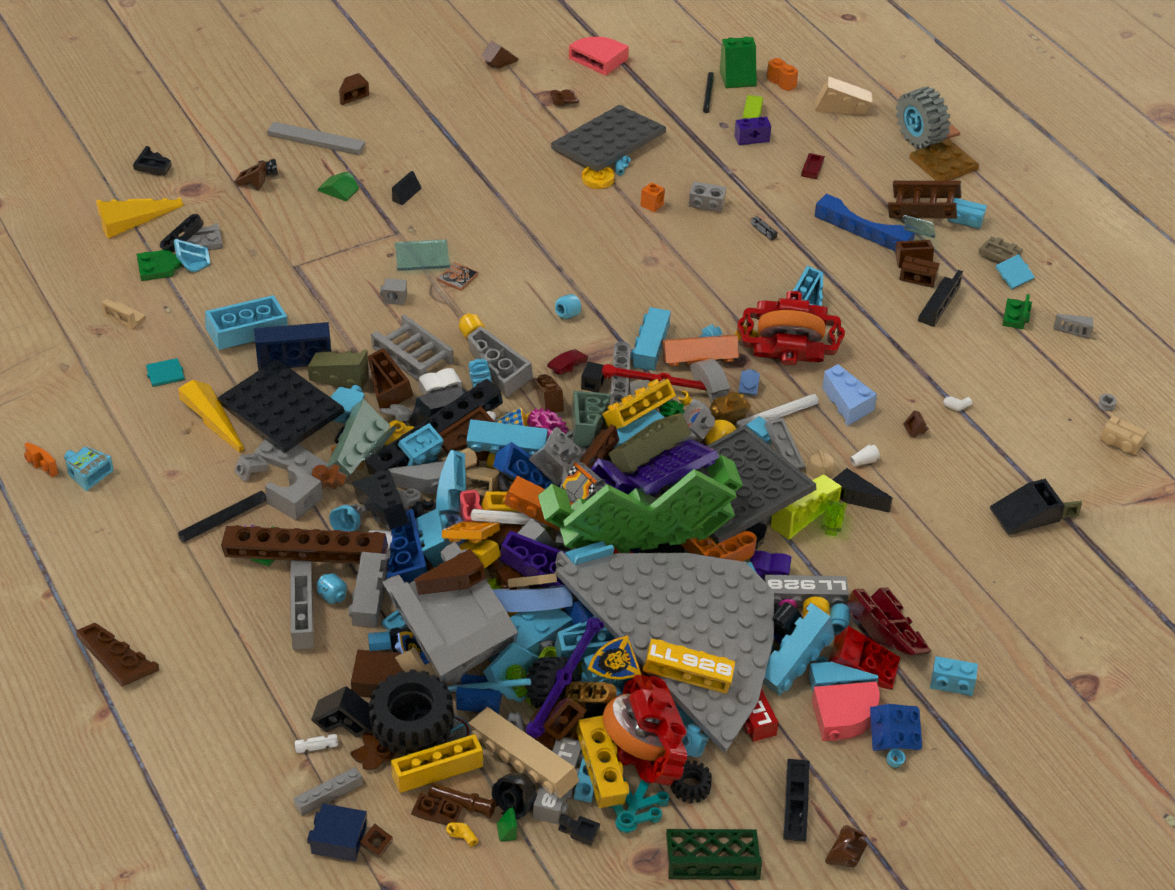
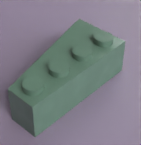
M573 391L571 416L574 444L582 448L592 444L605 422L602 413L609 410L611 394Z
M364 399L352 407L350 417L344 425V431L340 435L337 447L334 449L327 468L334 464L340 466L338 471L347 475V477L353 473L390 427Z

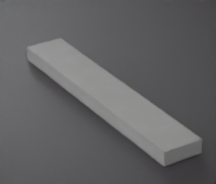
M273 122L267 130L268 136L357 155L365 147V141L278 122Z

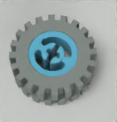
M927 86L903 94L897 101L899 105H896V110H898L896 117L899 118L897 124L901 126V134H905L904 139L906 141L909 140L910 145L920 149L946 139L947 134L950 132L948 127L951 126V122L948 121L950 114H947L948 106L944 105V98H940V93L938 91L935 92L934 88Z

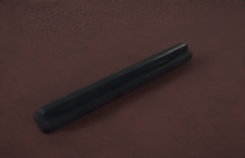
M259 491L179 531V539L181 542H186L267 500L266 494L263 491Z

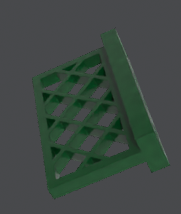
M666 829L668 879L760 880L762 860L759 853L757 829ZM672 837H681L684 840L678 844L672 840ZM697 837H703L706 839V841L701 844L695 839ZM720 837H726L727 839H729V841L723 844L717 839ZM742 837H752V841L748 844L740 839ZM689 843L696 847L692 852L684 848ZM714 844L719 849L712 852L707 847ZM733 844H736L742 849H740L738 852H735L729 847H731ZM677 852H680V853H682V854L685 855V856H673V855H675ZM700 852H703V853L706 854L707 856H696V855H698ZM723 852H725V853H727V854L730 855V856H719V855L722 854ZM746 852H748V853L751 854L752 856H742V855L745 854Z

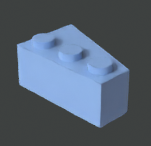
M839 364L824 372L822 388L830 401L837 406L838 413L842 414L845 418L847 426L874 411L877 397L874 391Z

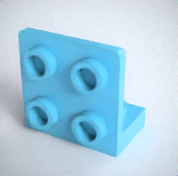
M429 423L400 440L398 446L410 459L408 466L421 465L437 461V456L441 451L444 440Z

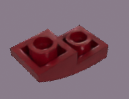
M576 349L569 350L552 359L547 364V367L554 370V373L563 375L566 372H572L574 366L587 363L588 356Z

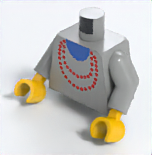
M682 391L685 398L678 397V399L684 406L690 404L683 416L692 434L675 444H680L688 439L696 442L701 441L705 438L709 429L714 426L715 418L711 415V410L706 404L695 398L692 400L687 391Z

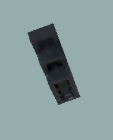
M787 759L783 840L806 842L810 765L808 760Z

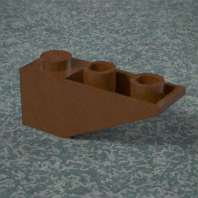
M542 374L538 378H533L536 392L544 411L549 409L550 413L563 412V391L556 381L548 374Z
M468 549L445 563H441L434 569L421 574L414 579L417 594L424 595L468 589L486 579L482 562L471 549Z

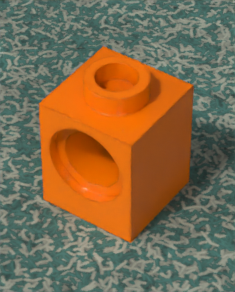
M650 182L641 190V206L652 212L657 211L664 205L665 188Z

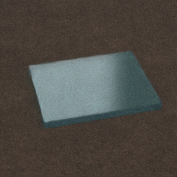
M447 240L395 242L397 271L450 268Z

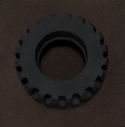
M404 670L399 671L395 676L390 675L386 677V681H381L376 686L377 690L375 689L372 692L371 700L369 701V714L373 735L384 748L388 746L389 751L393 753L398 751L400 755H408V753H416L443 744V739L446 740L449 737L450 730L453 729L454 725L452 694L445 682L440 681V678L432 674L430 676L429 672L421 671V673L416 670H410V672L405 673ZM410 702H419L431 710L425 717L415 721H403L393 716L399 706L401 708L409 705Z

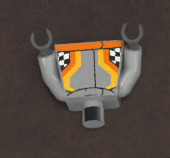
M569 449L561 452L560 457L564 463L562 485L560 488L566 490L570 502L575 503L579 498L587 501L607 485L604 482L605 479H601L584 463L573 461L576 458L574 452L569 454Z

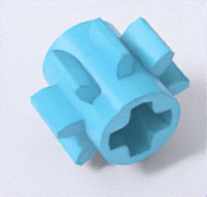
M712 324L701 329L703 334L699 337L720 336L723 333L719 326L715 328Z

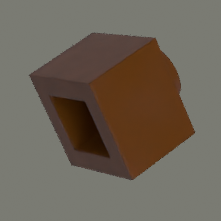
M374 824L360 843L363 848L380 859L393 842V837ZM375 840L381 841V845L379 847H375L373 845V842Z

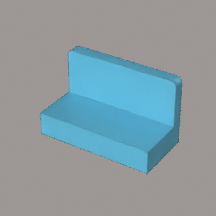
M601 541L568 551L565 555L573 564L578 565L613 555L614 547L613 545L606 546Z

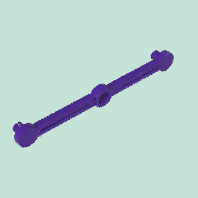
M591 617L587 620V629L564 669L557 671L556 683L534 721L529 722L526 732L532 738L540 737L545 731L542 725L565 685L570 684L572 673L594 634L603 629L604 623L599 618Z

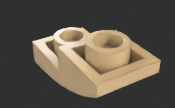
M415 647L395 657L404 672L416 670L420 673L421 671L429 672L430 676L432 674L436 675L430 663L424 665Z

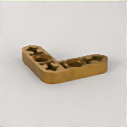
M570 682L565 689L564 699L570 697L585 708V703L608 704L612 699L616 698L617 690L613 684L605 682ZM592 687L593 693L592 696L589 698L588 693L590 688ZM580 690V694H575V691ZM601 691H606V694L601 695ZM578 721L564 736L565 738L578 740L576 733Z

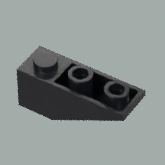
M846 468L832 479L842 486L840 500L844 503L890 512L893 497L850 469Z

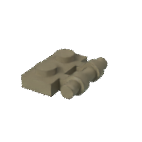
M991 236L980 247L979 254L1002 263L1018 254L1021 255L1023 249L1017 247L1014 243L1009 244L1003 241L1002 238Z

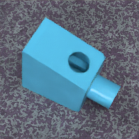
M353 385L351 389L339 387L333 393L331 398L342 405L345 413L333 421L345 424L346 420L350 417L352 407L361 400H365L361 387L358 385Z

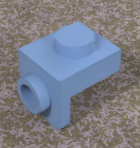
M751 369L741 371L738 393L757 396L760 373Z

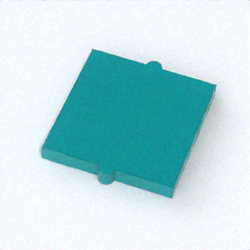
M178 358L146 364L147 378H150L152 387L185 380L182 372L183 367L180 366Z

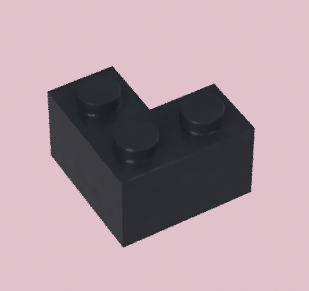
M347 686L318 700L311 719L313 723L326 733L342 726L356 738L372 729L369 703Z

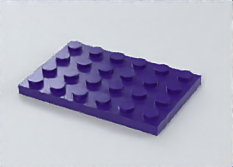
M688 439L651 458L648 463L638 466L637 471L631 474L624 472L623 474L633 487L646 495L650 494L652 496L661 491L660 488L663 486H672L678 483L679 478L687 475L693 469L696 470L702 466L706 468L713 465L719 456L716 450Z

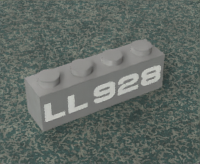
M765 575V582L774 590V603L778 605L782 600L793 599L797 603V608L803 607V602L810 597L826 599L830 604V608L835 604L846 605L848 602L847 576Z
M565 737L560 741L556 739L552 752L573 765L578 776L579 765L582 759H584L579 741ZM540 785L533 805V819L559 825L562 815H567L569 806L567 800L568 798L572 799L575 786L559 798L553 793H547L543 786Z

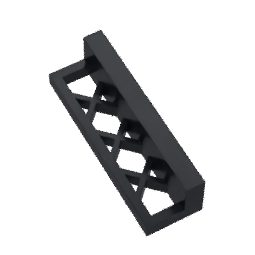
M958 270L952 279L948 277L943 278L920 313L918 322L935 327L959 290L963 271Z

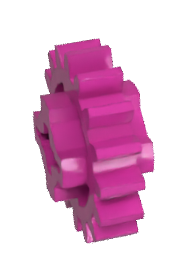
M535 408L534 411H531L527 423H529L528 427L548 429V438L555 427H558L565 434L568 430V427L565 426L567 423L561 421L562 417H557L555 412L550 413L549 409L544 411L543 408H540V410Z

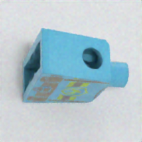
M83 447L77 453L72 450L65 453L64 459L66 460L68 475L86 491L114 471L111 456L90 447Z

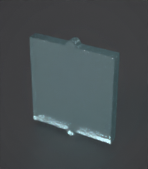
M394 426L385 432L362 461L382 448L396 430Z

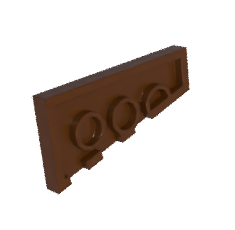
M92 623L76 630L77 638L121 687L159 671L158 663L148 661L144 654L141 652L136 653L130 649V645L126 642L116 640L115 635L97 623Z

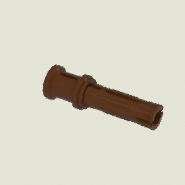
M432 783L428 791V796L440 800H442V797L464 805L463 807L468 812L483 814L488 819L492 818L497 805L495 799L488 800L479 797L477 793L465 794L436 783Z

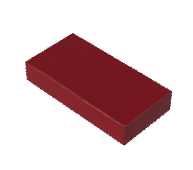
M809 153L801 176L817 180L825 156Z

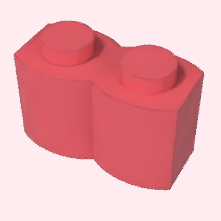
M476 490L461 491L460 516L464 522H480L471 520L472 510L482 509L479 493Z

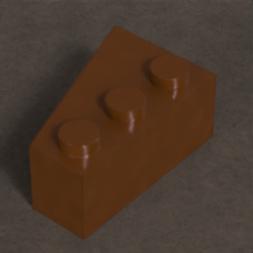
M384 348L368 356L379 409L390 408L391 404H399L413 396L409 379Z

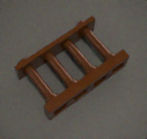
M894 180L893 193L896 202H888L889 218L957 219V204L953 202L954 198H961L962 196L961 181ZM903 198H913V202H903ZM920 198H930V202H920ZM937 198H947L946 203H936Z

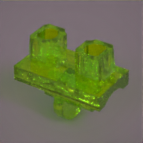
M827 501L821 527L825 529L826 535L837 536V532H841L847 503L840 504L839 501Z

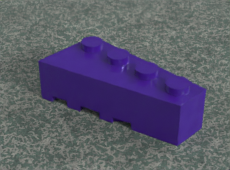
M510 531L501 545V561L525 577L555 574L557 569L555 562L557 554L561 550ZM557 577V582L537 585L541 588H549L550 586L565 584Z

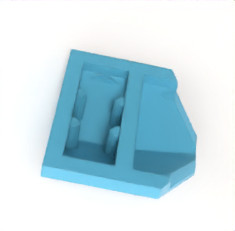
M178 239L174 240L176 257L187 270L197 272L210 265L207 247Z

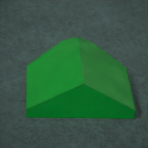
M349 172L329 177L318 188L319 192L346 202L359 190L353 175Z

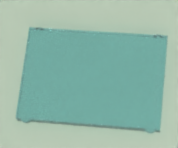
M907 215L903 216L904 229L906 231L931 238L935 237L934 224L932 222Z

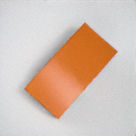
M28 442L24 444L26 450L24 457L27 463H31L35 469L41 467L51 477L58 475L56 461L48 452Z

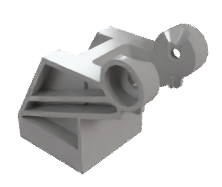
M453 542L441 551V557L445 563L467 549L461 551L457 543ZM400 575L390 577L382 582L392 603L413 633L440 681L447 683L503 651L509 644L516 643L518 631L486 579L468 589L424 595L417 594L414 581L409 584L408 582L404 583Z

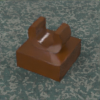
M915 410L903 423L909 435L915 438L919 433L925 434L929 429L921 413Z

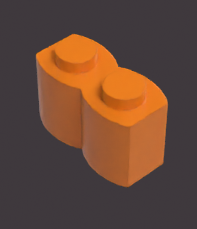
M774 58L768 61L766 78L770 82L778 84L783 90L790 91L797 87L798 70L792 65H787L781 58Z

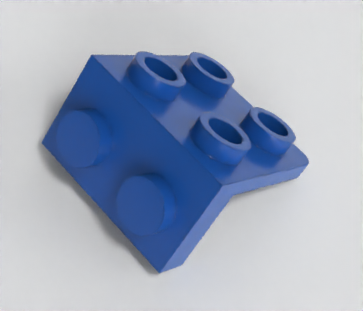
M465 674L462 676L460 685L488 682L486 676ZM457 687L456 710L482 712L488 707L499 714L502 693L500 691Z
M884 704L870 707L873 751L889 749L920 750L922 748L920 710L917 706Z

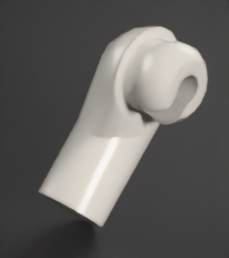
M950 396L944 399L943 404L945 407L958 412L971 406L972 400L969 397L959 400Z

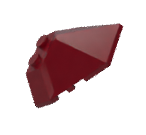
M888 587L879 588L871 597L864 588L852 591L846 605L850 609V614L860 621L873 641L912 656L929 654L931 652L920 632H915L911 627L912 619L909 616L907 618L901 611L904 608Z

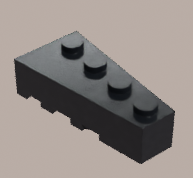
M390 470L378 471L375 475L352 482L358 503L363 504L366 510H370L372 515L378 517L380 522L389 530L409 524Z

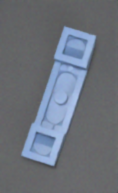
M566 585L510 590V588L492 589L506 612L539 611L573 606L572 592Z

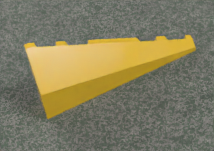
M145 198L127 199V201L111 199V201L106 202L96 200L102 229L107 238H111L184 206L181 198H177V200Z
M191 380L178 388L179 399L201 416L203 423L239 453L244 450L240 438L209 384Z

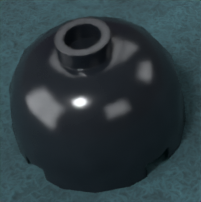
M509 773L493 784L491 795L492 799L497 801L496 807L499 806L505 811L501 812L502 815L509 808H513L515 818L518 820L533 809L537 792L533 782L527 776L520 773Z

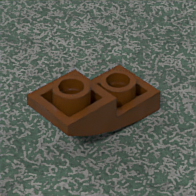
M420 792L411 815L427 821L448 825L451 822H457L464 805L442 797V800L439 801Z

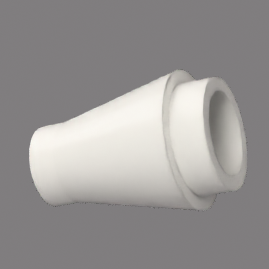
M874 444L867 445L851 456L850 461L854 467L877 462V459H880V453Z

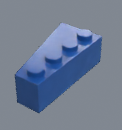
M413 509L405 511L409 524L394 528L391 531L390 558H388L389 570L386 577L388 579L400 575L403 582H408V584L421 574L429 571L426 556L421 549L423 548V543L421 544L420 542L421 534L418 532Z

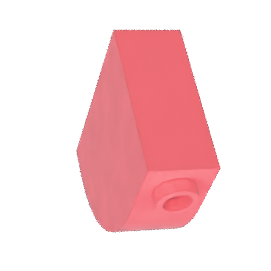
M586 37L569 45V59L605 76L628 60L629 46L614 39Z
M877 681L814 687L812 704L822 741L852 738L864 733L871 727L870 707L878 706L880 698Z

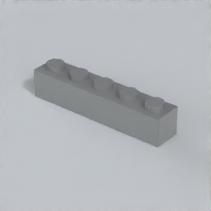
M354 767L295 797L294 806L299 814L303 816L322 806V803L326 804L363 785L362 776Z

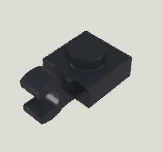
M562 815L558 828L563 833L571 832L570 838L592 846L600 829V823L579 816L578 820H574L567 815Z

